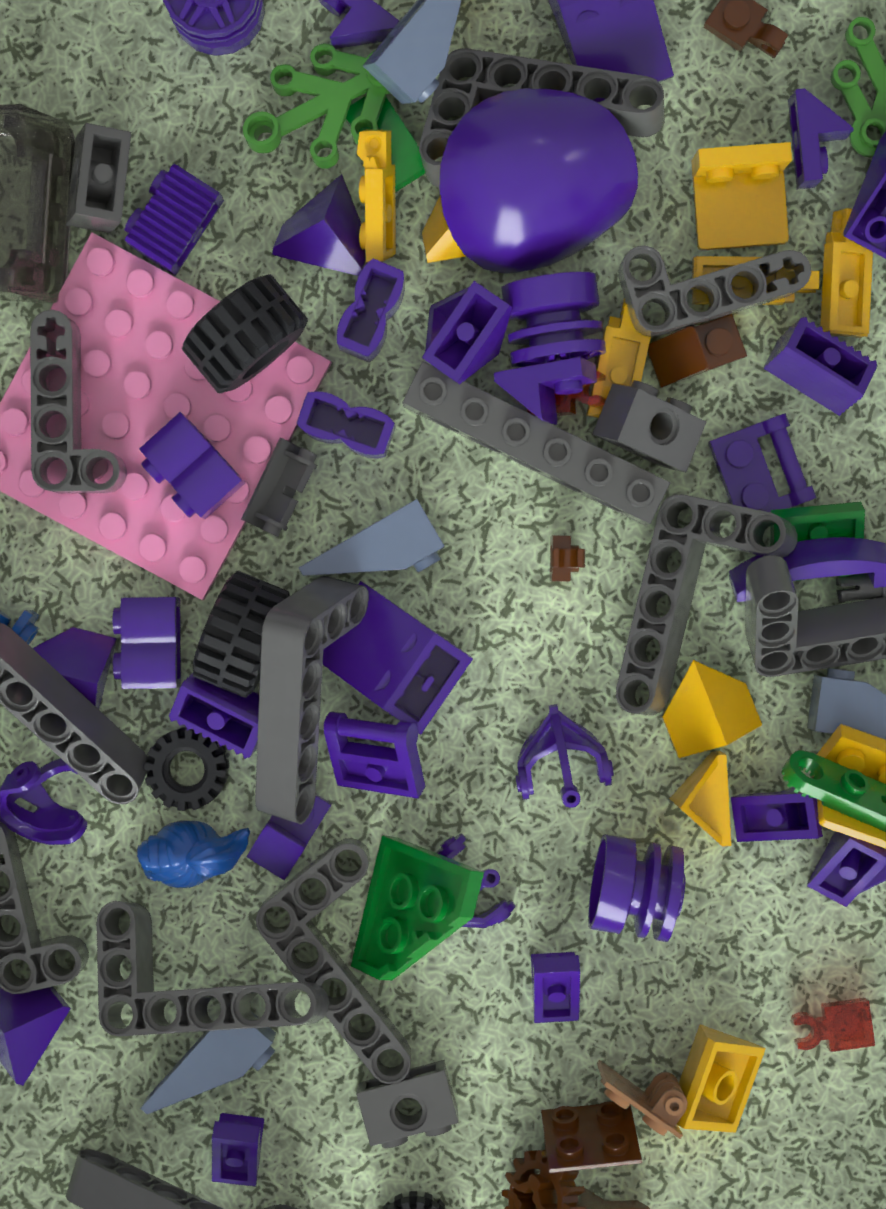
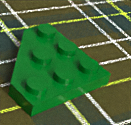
M382 835L351 967L378 980L392 981L473 918L484 872L400 838Z

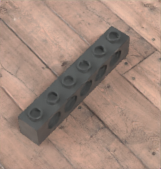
M422 361L402 402L404 408L644 526L651 524L670 485V482L465 381L458 384L440 370Z

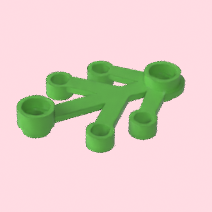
M857 17L847 27L845 38L847 43L856 49L877 92L872 108H870L857 84L861 71L854 61L843 60L839 62L832 70L830 80L832 85L841 91L855 120L852 124L854 131L849 135L852 147L860 155L873 158L879 140H871L866 134V129L869 126L877 127L880 130L881 137L886 131V65L873 40L876 32L874 23L867 17ZM855 26L864 27L868 34L867 38H856L853 34V28ZM840 69H848L852 73L853 80L848 83L841 81L838 71Z
M326 43L319 44L313 48L310 59L315 72L319 75L329 76L337 70L357 75L343 83L298 72L287 64L275 67L270 74V81L278 95L287 97L296 92H301L316 97L276 118L272 114L263 111L250 115L243 125V134L248 146L257 153H270L279 146L282 136L326 114L319 137L310 146V153L316 166L323 169L333 167L339 160L337 141L353 99L367 93L361 116L355 118L351 124L350 129L354 142L358 145V131L363 127L379 130V128L377 129V122L386 96L390 92L363 67V64L373 52L366 58L337 51L332 45ZM323 55L332 57L331 61L326 64L318 63V59ZM284 76L292 77L288 84H278L280 78ZM262 133L272 134L266 140L257 141ZM323 148L332 149L331 154L326 157L317 156L318 152Z

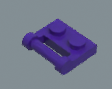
M786 413L708 442L730 504L771 512V510L791 508L817 498L813 486H807L786 429V427L790 426ZM767 434L770 435L791 492L781 497L778 496L757 439Z
M334 711L327 714L323 729L337 786L419 799L426 785L416 745L418 740L417 724L400 721L397 725L351 719L345 713ZM347 737L394 743L395 748L349 742Z

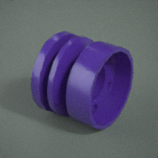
M163 0L182 40L196 51L213 56L233 54L249 45L260 31L265 15L264 0Z
M564 272L540 275L510 282L501 287L503 301L513 307L509 320L526 321L527 324L526 328L508 334L509 344L529 345L527 348L510 353L512 367H526L576 357L588 360L606 353L605 340L583 338L603 330L601 321L581 319L580 313L596 308L600 304L595 273Z
M604 834L598 848L592 877L588 908V927L594 930L620 934L626 924L628 915H634V927L637 937L645 938L653 920V938L658 941L668 942L672 936L676 920L680 915L685 894L686 877L684 873L683 848L669 845L661 863V845L651 842L645 852L643 861L637 860L635 839Z

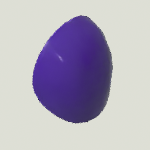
M524 88L502 92L485 99L467 112L447 140L440 164L439 189L443 215L453 239L464 255L485 270L507 274L550 266L587 247L620 221L631 208L638 189L637 160L632 143L624 127L614 115L594 100L575 93L553 89Z

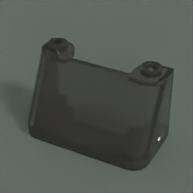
M22 104L0 105V300L57 303L59 301V292L68 275L71 226L66 225L76 139L73 130L65 121Z

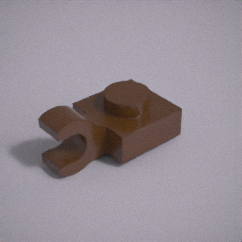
M720 0L703 27L740 53L746 44L750 42L774 59L788 37V34L780 28L762 22L768 9L754 0Z
M552 535L550 536V581H571V572H579V568H585V549H579V545H571V536Z

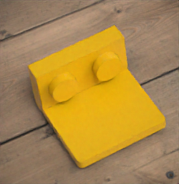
M791 142L702 148L697 150L691 160L697 247L699 250L783 245L788 242L784 170L792 161Z
M840 724L817 753V755L849 769L857 770L865 776L886 784L885 739ZM817 799L818 820L821 826L886 848L885 831L823 806L822 801Z

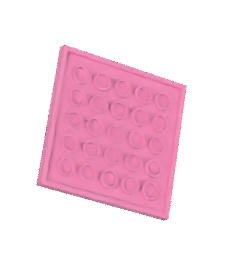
M91 232L50 310L60 311L76 323L80 331L81 449L106 450L120 457L126 465V481L121 488L110 493H56L44 490L36 484L31 471V367L29 348L0 402V491L197 598L205 600L246 524L241 518L280 437L290 442L298 427L297 420L306 394L318 390L332 362L294 342L275 361L245 384L232 391L217 393L182 351V346L186 336L195 324L220 301ZM55 324V330L47 332L46 337L55 342L56 345L57 336L64 335L65 330ZM56 351V356H53L66 359V356ZM56 368L49 372L46 378L49 391H58L64 386L66 373L63 368ZM179 412L183 413L246 482L206 519L201 518L197 513L189 518L171 498L177 493L166 479L159 484L141 465L146 457L139 448ZM55 414L48 420L46 428L51 438L59 437L66 430L67 423L63 414ZM58 459L50 463L47 468V477L52 484H58L66 477L67 468L63 460ZM102 459L94 465L92 471L94 480L98 484H103L111 479L113 476V465L108 459Z

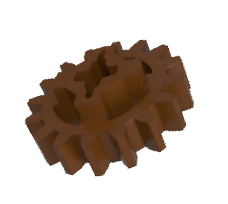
M546 1150L525 1151L524 1158H515L513 1160L516 1172H506L505 1174L507 1181L510 1183V1188L502 1190L501 1195L509 1200V1205L504 1209H586L585 1205L578 1202V1196L585 1191L584 1186H576L574 1182L579 1171L549 1173Z

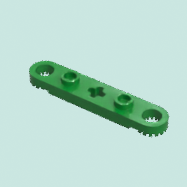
M804 750L795 751L783 765L781 771L782 775H784L783 780L789 782L787 784L789 788L792 786L795 788L793 792L798 793L800 791L803 797L808 795L809 798L814 797L821 800L823 806L886 832V784L865 776L857 770L849 769ZM806 768V773L810 770L811 773L809 775L811 777L814 776L813 779L806 776L801 770Z

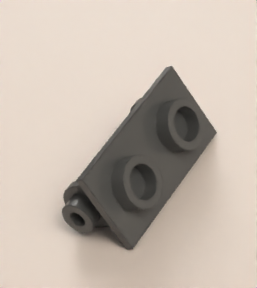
M280 437L241 520L276 537H279L282 529L287 531V524L298 503L297 500L293 499L296 490L303 493L313 470L318 466L314 463L317 454Z

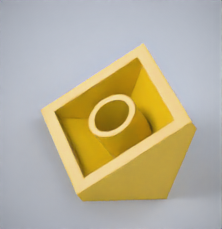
M700 1024L679 1081V1085L687 1099V1109L677 1125L683 1129L736 1133L766 1048Z

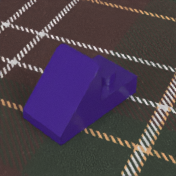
M319 0L332 14L338 17L343 12L346 14L330 36L331 45L335 49L383 42L399 22L397 18L373 0Z
M805 88L795 89L788 99L796 188L798 190L815 188L823 179L822 174H827L828 172L827 149L825 146L820 147L819 142L845 140L854 129Z
M582 357L494 372V382L538 418L557 425L555 394L569 395L583 391L582 385L597 383L596 364Z
M794 787L780 792L739 794L731 797L737 842L819 839L823 837L822 827L818 820L817 799L814 797L809 798L808 795L803 797L800 791L798 793L793 792L795 790Z
M315 794L312 812L302 824L272 815L246 857L282 880H285L332 803Z
M575 952L531 954L534 1023L579 1021V955H575Z
M227 1113L220 1114L219 1121L214 1123L212 1134V1182L256 1187L264 1118Z

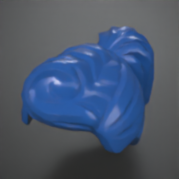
M180 820L169 823L157 835H150L148 840H144L138 845L137 857L149 880L161 881L163 884L174 888H191L207 881L213 876L225 874L233 869L246 850L250 830L249 828H244L227 836L220 837L207 823Z

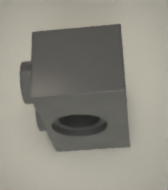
M85 123L77 134L66 216L67 226L111 234L121 223L132 132Z
M633 380L631 387L612 384L592 435L660 467L686 473L706 421L690 414L693 407L685 402L667 397L666 401L657 398L659 390L646 383Z
M445 1060L411 1068L408 1075L398 1083L386 1084L374 1078L359 1082L357 1085L356 1095L370 1147L382 1144L383 1148H393L406 1143L408 1136L423 1132L429 1137L441 1135L452 1129L451 1125L459 1123L458 1109ZM413 1098L420 1103L421 1109L414 1115H404L397 1109L396 1105L402 1099Z

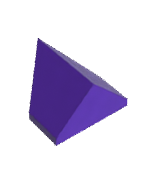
M342 174L283 223L273 246L272 255L359 276L366 263L365 249H361L359 242V232L362 223Z
M473 281L471 286L430 306L426 349L422 358L452 380L461 384L499 355L513 307L476 281Z
M72 627L33 648L96 708H100L117 638Z
M835 831L814 869L807 887L847 907L858 894L886 881V849Z
M0 987V1062L16 1084L24 1086L71 1009L54 987L21 994H12Z

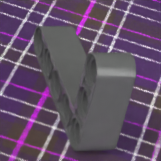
M468 48L457 49L448 54L445 67L439 74L438 81L440 83L434 91L419 144V153L427 180L433 186L439 188L441 161L437 162L435 160L443 156L447 140L462 117L489 97L502 92L524 88L559 90L575 93L591 100L605 98L604 101L597 103L614 115L624 127L627 135L650 137L659 132L665 123L664 90L656 79L648 76ZM471 77L468 80L459 81L461 78ZM507 84H516L510 88H503ZM640 105H649V106H652V107L647 108V109H637V108H636V107H638V106H640ZM460 116L457 120L447 121L451 117Z
M684 494L672 495L662 503L658 512L616 687V699L623 710L633 714L655 715L665 708L669 699L706 544L763 557L775 555L783 558L788 556L797 544L796 529L789 521L771 512ZM691 507L693 512L691 522L686 527L679 528L677 523L679 513L684 508ZM733 515L736 520L734 532L730 536L723 538L720 534V525L726 517ZM777 524L780 529V537L773 546L766 547L763 542V534L769 526ZM679 551L682 556V563L675 572L670 573L667 568V560L673 552ZM668 595L671 600V608L665 616L660 617L656 610L658 600L662 596ZM657 639L660 644V653L654 661L650 662L646 655V647L651 640ZM645 682L649 688V698L644 705L640 706L636 701L635 694L638 686Z
M775 555L764 556L753 561L748 566L746 571L745 635L757 673L765 677H776L886 659V597L798 611L799 601L787 563L782 557Z
M323 575L275 605L265 618L261 641L255 806L260 812L298 824L304 823L312 812L316 794L323 649L362 621L369 601L368 590L365 586Z
M0 623V704L105 799L116 804H128L134 801L147 775V770H144V763L148 761V756L18 634L5 624Z
M345 838L334 844L271 894L258 910L256 927L298 982L316 983L322 987L325 980L337 978L345 983L347 991L344 995L340 997L328 995L329 1007L325 1016L376 1079L382 1083L394 1084L402 1081L408 1075L411 1067V1048L407 1040L311 921L312 918L358 883L367 872L370 855L366 845L360 840ZM344 850L355 851L359 854L362 865L355 871H345L339 867L337 855ZM309 878L320 880L326 888V894L319 899L308 898L302 891L301 884L303 881ZM272 907L284 908L290 916V923L284 927L273 926L267 919V910ZM302 942L311 943L318 950L319 956L312 962H303L297 958L294 947ZM357 1014H367L373 1018L375 1026L368 1032L356 1031L350 1023L352 1017ZM393 1049L402 1055L403 1061L396 1067H387L380 1062L378 1056L385 1050Z
M113 901L103 906L97 916L99 1020L104 1031L110 1035L134 1036L310 1025L318 1023L325 1017L328 1011L329 999L323 987L310 982L154 991L152 920L146 907L138 903ZM127 911L130 917V926L123 934L119 929V918L122 913ZM127 957L131 962L132 969L129 977L125 980L120 973V964ZM301 991L307 993L311 1002L310 1009L304 1016H301L295 1008V999ZM257 994L262 996L266 1005L265 1012L259 1019L251 1011V1001ZM213 997L219 1001L221 1006L220 1015L215 1021L210 1019L207 1012L208 1003ZM170 1000L175 1004L177 1010L176 1018L171 1024L167 1022L164 1016V1007ZM126 1004L130 1005L133 1012L132 1021L128 1026L123 1023L121 1018L122 1009Z
M90 1149L78 1151L66 1193L68 1201L83 1209H223L116 1157ZM279 1204V1205H273V1206H270V1207H267V1208H264V1209H298V1208L291 1207V1206H288V1205Z

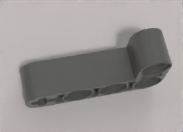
M646 245L631 249L621 261L618 269L620 285L632 324L640 334L648 337L660 336L788 297L803 288L811 275V264L805 255L795 250H784L671 285L660 253ZM639 258L646 260L652 267V277L646 281L635 279L629 271L630 261ZM783 265L786 270L793 269L796 276L790 281L787 278H781L772 281L768 285L766 284V277L775 274ZM743 276L750 280L753 286L750 298L743 299L734 294L731 286L733 277ZM698 289L706 293L709 298L707 311L697 312L689 307L687 303L688 291ZM654 302L663 307L665 311V321L663 324L654 326L645 321L642 313L645 304Z
M43 311L34 318L30 329L31 471L33 479L44 490L56 493L115 492L126 481L127 470L123 460L106 450L81 449V336L79 328L73 320L60 311ZM55 324L65 330L64 335L57 336L56 345L55 342L46 337L47 332L55 330ZM56 351L66 356V359L53 356H56ZM63 368L66 373L64 386L58 391H49L46 384L47 375L53 369ZM63 414L67 423L66 430L59 437L51 438L47 433V422L53 415ZM61 459L66 464V477L60 483L52 484L47 477V468L54 460ZM108 459L113 465V476L106 483L98 484L93 478V467L98 461Z
M0 821V855H4V858H0V871L4 872L10 880L9 890L7 892L0 891V987L6 992L21 994L65 984L72 981L86 966L89 959L88 948L80 938L73 935L40 941L16 834ZM3 915H11L18 920L20 924L19 935H10L3 930L1 925ZM65 949L71 952L75 958L74 968L65 969L61 967L55 959L56 950ZM14 959L23 960L29 965L30 978L21 979L13 973L11 963Z

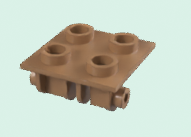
M599 1060L597 1062L602 1078L600 1081L607 1087L604 1093L608 1098L624 1109H627L630 1104L645 1114L642 1120L657 1133L665 1136L667 1131L681 1139L683 1134L677 1123L687 1109V1099L677 1078L669 1072L657 1074L646 1090L643 1091Z

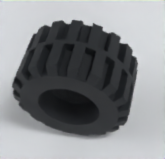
M271 274L260 276L234 290L207 312L186 336L182 351L217 393L232 391L255 377L283 354L302 334L308 318Z
M236 571L229 577L218 595L200 637L193 660V677L245 698L251 694L260 681L262 628L265 618L275 605L290 596V592L241 571Z

